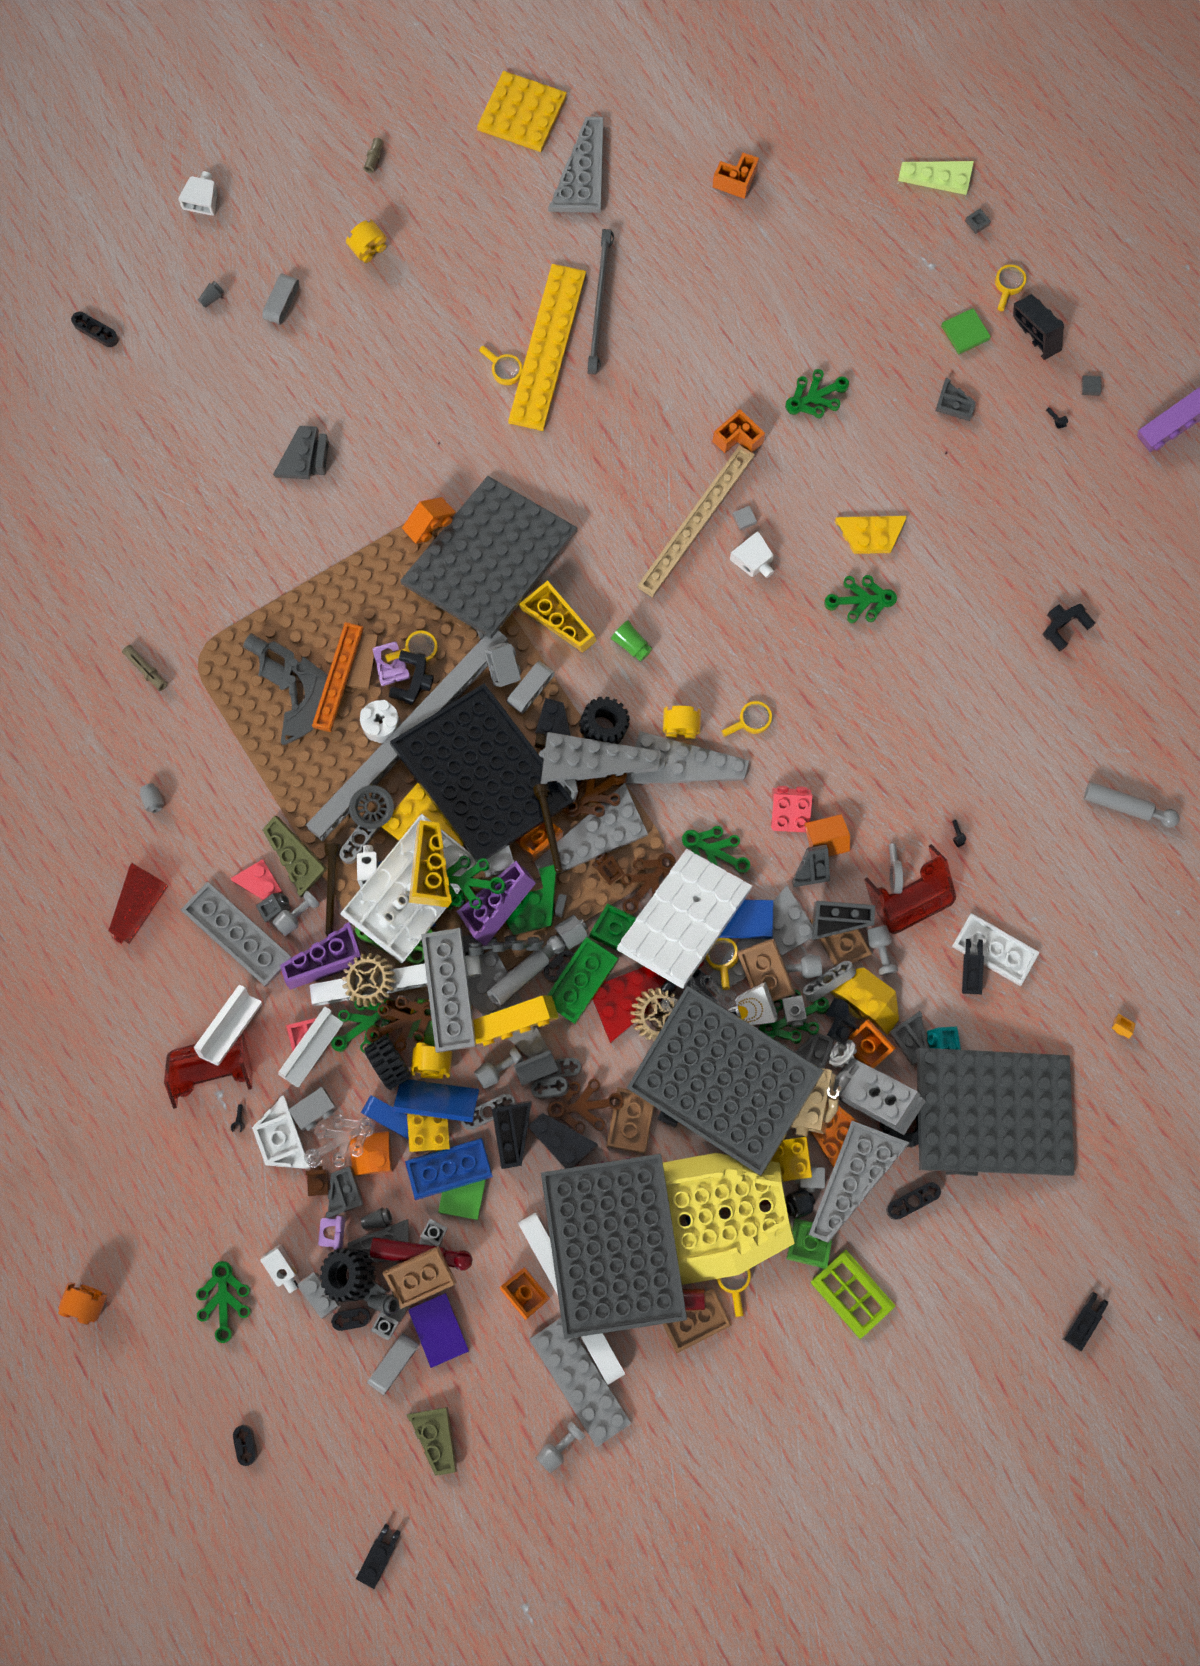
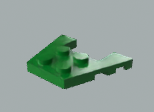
M554 865L539 868L543 889L528 892L506 920L513 935L516 936L553 926L554 894L556 889Z

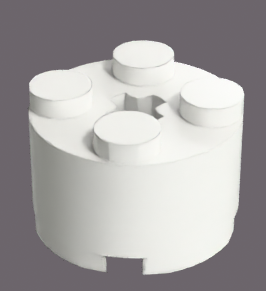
M386 700L373 701L367 704L360 712L362 729L366 737L371 741L384 743L400 726V719L395 707Z

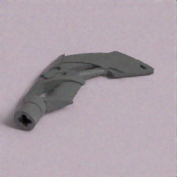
M251 633L246 638L243 648L259 657L260 667L258 676H263L280 686L281 690L289 688L292 710L284 714L281 744L287 745L315 729L312 727L328 674L303 656L302 661L298 662L294 658L292 651L275 641L267 643ZM271 650L285 658V667L266 656L268 651ZM292 673L299 677L304 687L305 699L299 705L297 681L292 676Z

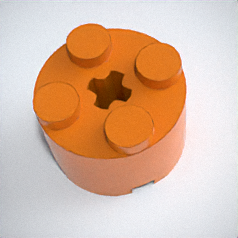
M67 1283L58 1306V1314L68 1318L70 1316L78 1318L77 1322L86 1325L97 1321L107 1295H102V1291L81 1284V1287L78 1288L74 1287L76 1283Z

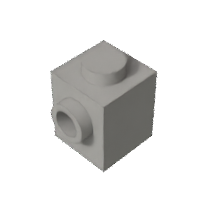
M575 915L554 927L569 950L581 944L588 937L585 931L588 929L582 919L578 920Z
M802 996L782 999L787 1026L791 1025L792 1028L803 1026V1023L807 1021Z
M811 1167L812 1178L795 1180V1184H798V1189H804L808 1193H816V1189H824L825 1168Z

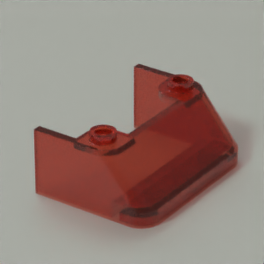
M932 844L928 846L932 860L921 867V878L903 887L901 894H889L885 888H877L868 877L864 879L872 905H875L876 912L891 934L900 933L948 908L956 900L948 861Z
M243 1034L239 1036L218 1066L200 1058L194 1049L196 1044L174 1049L166 1056L164 1084L173 1109L177 1108L178 1097L190 1095L194 1090L195 1084L232 1075L235 1081H246L248 1090L252 1089L253 1072L247 1043Z

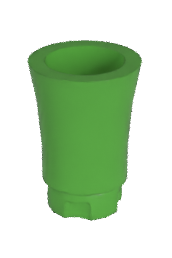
M629 620L624 622L611 637L612 641L624 648L634 658L636 657L639 662L644 660L653 650L648 645V642L635 630Z

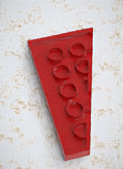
M704 961L701 962L698 969L704 965ZM644 966L603 983L592 1000L610 1044L634 1024L631 1020L635 1018V1015H631V1011L636 1010V1008L632 1007L633 1004H638L636 998H642L641 993H648L650 988L654 991L656 988H661L667 979ZM649 1005L646 1006L644 1014L649 1010Z

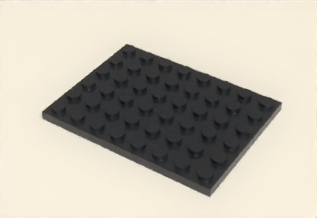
M485 683L390 741L391 747L476 862L481 858L487 860L544 823L540 800L537 799L533 791L535 785L541 784L543 760ZM557 781L547 782L550 792L547 800L551 817L573 804V799L560 782L557 783Z

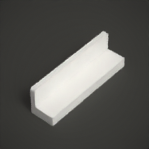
M238 985L194 1046L198 1056L217 1066L220 1065L259 1010L262 1002L249 996L246 988Z
M327 1007L323 1008L279 1070L278 1075L296 1087H300L343 1025L342 1021L331 1014L330 1009Z

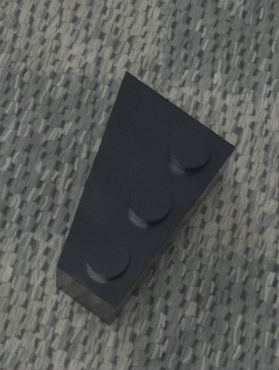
M1032 294L1015 302L1013 317L1024 333L1031 335L1034 340L1032 341L1034 347L1038 346L1043 352L1041 355L1043 360L1062 351L1063 322L1055 317L1052 311L1047 309Z
M531 1100L491 1107L501 1169L522 1166L532 1105Z
M544 1113L540 1114L528 1125L529 1130L564 1169L576 1167L598 1146L596 1142Z

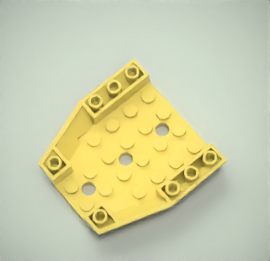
M712 1153L663 1162L682 1285L740 1275L795 1244L787 1211L779 1162L770 1161L761 1176L727 1154ZM763 1200H768L771 1203L770 1211H761L760 1203ZM723 1207H727L731 1211V1216L728 1219H722L720 1216V1210ZM684 1214L689 1215L691 1218V1223L686 1227L680 1223V1218Z

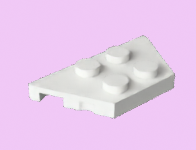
M283 1095L264 1114V1117L252 1127L266 1166L309 1169L310 1164L293 1117L288 1111V1103Z

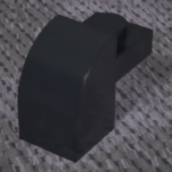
M833 999L826 1013V1016L834 1021L827 1036L838 1044L845 1046L853 1028L859 1030L861 1015L859 1011L844 1000Z

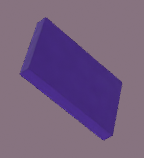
M447 1293L408 1309L430 1368L469 1352Z

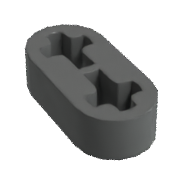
M563 1077L537 1080L531 1086L532 1094L539 1099L564 1096L570 1089L569 1082ZM559 1082L564 1084V1086L561 1087V1091H559L557 1088H553L554 1086H558ZM540 1085H542L544 1088H548L546 1090H542V1094H540L537 1091V1089H540Z

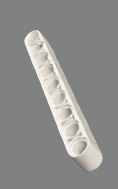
M465 956L468 979L481 976L479 956ZM425 963L390 970L395 972V975L390 978L396 980V982L390 984L394 990H388L387 993L428 986ZM380 972L381 975L378 978V983L380 985L383 981L382 972ZM363 975L368 981V983L374 985V983L371 982L372 980H370V977H366L365 975ZM356 976L355 978V987L357 989V985L359 983L358 976ZM337 979L309 985L312 1005L319 1006L350 1000L351 996L345 994L348 989L342 987L347 982ZM371 988L367 992L364 991L362 995H371L376 990Z
M533 1213L518 1222L558 1295L550 1238L536 1213ZM603 1333L581 1336L607 1385L625 1375Z

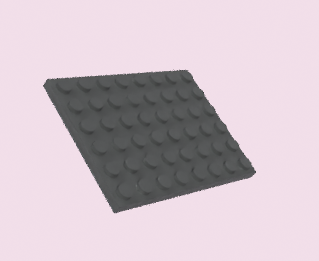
M487 476L453 516L451 524L443 528L400 582L401 585L492 639L577 533V527Z
M687 986L627 1086V1089L761 1176L824 1073V1070L692 987Z
M917 1048V1090L920 1097L926 1101L918 1113L919 1170L1059 1176L1075 1175L1070 1055Z
M655 1154L541 1172L564 1339L687 1320L662 1155Z

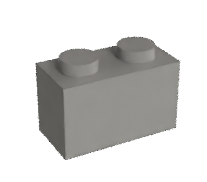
M501 643L484 649L494 686L502 687L521 680V670L519 665L516 664V652L511 644Z
M320 1087L288 1109V1111L302 1131H311L318 1126V1121L323 1118L327 1120L335 1114L334 1110L337 1107L325 1089Z
M313 1272L297 1286L320 1318L323 1319L341 1305L339 1302L331 1300L329 1295L324 1293L325 1288L321 1287L322 1279H320V1275L317 1272Z

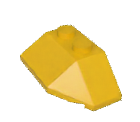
M865 968L856 969V974L851 979L830 992L836 998L844 1000L859 1011L864 1019H869L876 1028L887 1036L899 1021L896 991Z

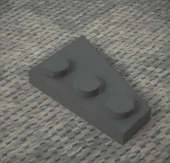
M298 427L273 473L275 477L310 480L319 432L317 427Z
M409 1219L348 1242V1249H361L363 1252H367L369 1254L368 1258H370L373 1237L409 1242ZM372 1258L373 1262H390V1260Z

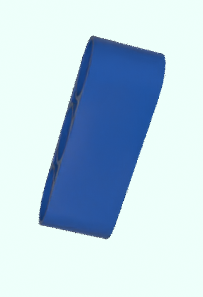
M370 1095L360 1113L408 1139L407 1115L393 1112L392 1106Z

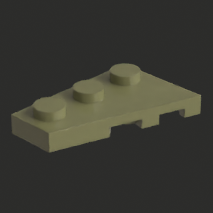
M448 1407L406 1414L415 1429L417 1438L424 1448V1453L435 1476L457 1472Z

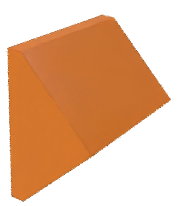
M842 814L804 823L809 847L827 845L828 856L850 852V833Z
M545 823L540 824L515 841L533 862L550 849ZM553 824L556 841L558 842L563 837V831Z
M869 1019L848 1038L856 1045L855 1049L857 1052L854 1056L860 1062L873 1069L896 1049Z
M525 1267L499 1287L525 1320L550 1300V1297Z

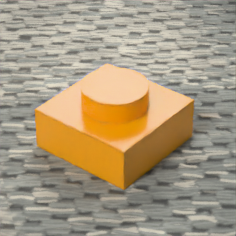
M1118 1013L1114 1019L1112 1029L1117 1034L1129 1039L1134 1032L1136 1024Z

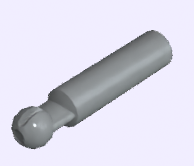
M1089 782L1083 799L1146 821L1156 818L1168 828L1176 826L1180 820L1179 814L1173 809L1161 811L1156 809L1155 803Z
M557 935L550 937L547 944L541 950L532 952L487 992L491 1002L501 1007L549 964V959L552 956L562 953L565 949L562 937Z

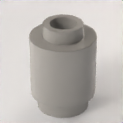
M151 783L140 788V797L146 811L151 813L161 811L164 802L158 787Z

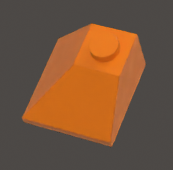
M390 1132L349 1136L351 1162L355 1176L393 1172Z

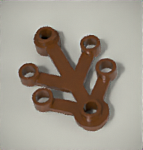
M624 773L621 777H616V774H612V777L595 789L596 778L588 779L585 796L580 799L579 793L583 787V781L575 779L576 782H580L577 785L578 793L573 804L563 810L565 815L570 818H577L580 814L602 817L605 814V808L602 804H596L594 807L584 805L589 802L618 806L621 802L619 794L612 793L610 796L600 794L614 784L621 786L626 783L628 779L627 774ZM613 798H618L615 802L611 801ZM572 806H576L574 810L569 809ZM597 809H602L601 812H596Z
M663 853L658 859H637L634 861L633 867L637 871H641L645 867L657 868L653 873L636 875L626 873L621 877V882L624 885L645 882L632 898L626 899L623 902L622 908L624 912L628 914L637 912L639 908L638 902L650 888L652 890V897L659 888V877L663 873L665 880L670 870L676 864V859L672 854ZM664 859H667L669 861L668 866H665L663 864ZM637 861L642 863V868L636 866ZM625 876L630 877L629 883L624 881ZM628 903L633 905L632 910L627 909Z
M404 995L398 996L396 1006L398 1008L408 1007L417 1011L412 1014L392 1008L387 1003H381L377 1009L380 1016L389 1015L398 1020L382 1027L378 1025L370 1026L366 1032L367 1039L370 1042H374L381 1038L382 1035L403 1027L399 1038L394 1044L397 1051H403L406 1048V1040L413 1022L421 1019L418 1030L413 1033L412 1040L415 1043H422L425 1038L424 1032L428 1022L432 1020L431 1014L425 1013V1009H430V1001L420 1004L409 1000ZM404 999L405 1004H399L398 1000ZM386 1007L387 1012H381L380 1008ZM375 1032L378 1036L376 1038L371 1037V1033ZM420 1034L422 1039L417 1040L415 1035ZM402 1042L404 1046L398 1047L397 1043Z
M591 1079L588 1082V1087L574 1104H568L572 1096L581 1091V1085L574 1081L569 1084L570 1089L566 1095L560 1100H554L549 1104L547 1112L555 1120L563 1119L573 1127L574 1131L580 1134L585 1132L586 1125L582 1121H576L568 1113L577 1112L593 1124L597 1131H602L606 1126L605 1121L595 1117L588 1110L605 1107L619 1110L624 1105V1099L619 1093H612L608 1099L587 1102L593 1092L598 1091L601 1087L597 1079ZM592 1082L598 1083L595 1089L591 1088ZM578 1085V1090L572 1091V1086ZM619 1099V1105H613V1100ZM556 1107L561 1108V1112L559 1114H555L554 1112ZM598 1121L603 1123L601 1128L596 1127ZM578 1124L583 1125V1129L581 1131L576 1130V1126Z

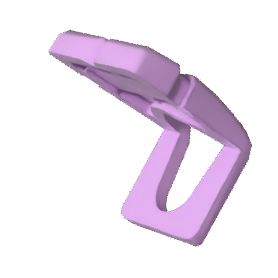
M397 642L373 648L381 686L395 683V680L399 682L410 678L405 663L399 661V658L395 659L391 665L381 660L382 650L387 648L393 652L399 650Z
M337 1216L336 1219H321L319 1246L333 1247V1249H341L343 1247L345 1218L343 1216ZM336 1226L334 1240L327 1239L324 1236L325 1228Z

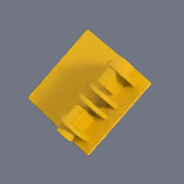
M407 1113L409 1152L450 1149L448 1119Z
M807 1137L783 1140L771 1160L780 1163L783 1182L812 1178Z

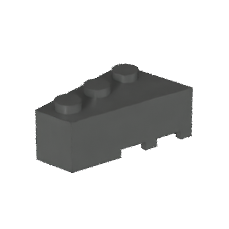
M815 901L811 941L874 925L875 905Z

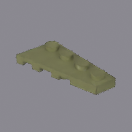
M274 816L262 830L273 850L277 852L282 866H285L291 882L295 884L298 895L303 897L304 893L310 890L327 868L278 816Z

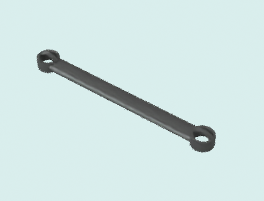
M602 229V250L592 344L588 359V374L597 375L601 368V362L597 355L608 251L614 242V233L611 229Z

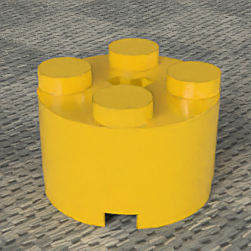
M370 219V222L364 220L351 230L352 236L350 238L347 236L346 238L348 247L364 263L370 262L373 258L372 255L377 252H383L387 247L385 244L387 240L386 235L372 219Z
M672 706V710H667L668 707L663 709L662 731L666 733L667 738H677V735H685L687 739H695L696 735L700 734L701 709L698 708L697 711H694L692 706Z
M416 1043V1047L413 1048L410 1073L414 1076L416 1072L421 1073L420 1077L427 1079H443V1075L449 1078L452 1051L437 1053L434 1046H428L426 1043Z

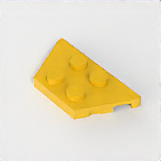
M906 516L836 517L835 524L840 527L843 537L850 544L854 554L891 553L905 523Z

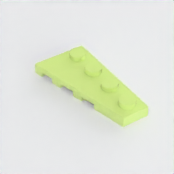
M974 161L902 162L898 181L966 195Z

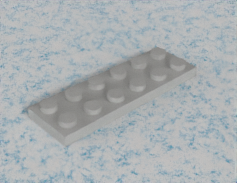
M209 882L181 909L185 915L265 987L281 972L280 965L292 958Z
M456 928L421 934L435 1050L437 1053L477 1047L462 929Z
M561 1318L529 1339L596 1447L631 1424L577 1337L564 1339Z

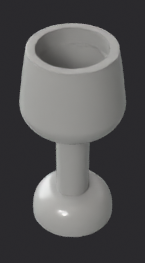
M308 891L303 895L305 901L290 913L288 910H282L272 921L274 926L284 936L298 928L299 923L296 918L310 906L312 908L320 906L319 902Z
M884 925L867 930L870 947L878 948L883 967L879 969V976L897 972V966L890 964L886 946L892 942L887 926Z
M805 955L801 958L800 964L785 965L787 972L801 971L803 977L807 979L822 976L820 956Z
M513 1047L510 1050V1057L495 1066L490 1062H485L474 1071V1074L485 1089L499 1082V1072L514 1063L518 1064L524 1060L518 1050Z
M572 1421L568 1424L570 1432L555 1447L552 1444H546L536 1457L549 1473H552L563 1464L564 1457L561 1453L575 1438L582 1440L586 1437Z

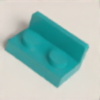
M957 1026L938 1027L927 1031L929 1048L961 1050Z

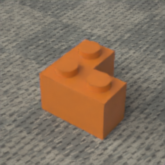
M742 153L737 166L720 161L714 173L713 188L745 199L756 175L759 158Z
M739 409L714 431L712 442L724 453L737 443L753 453L764 443L765 432Z
M443 497L419 501L402 529L415 544L425 543L432 538V533L436 528L447 527L451 524L456 512Z

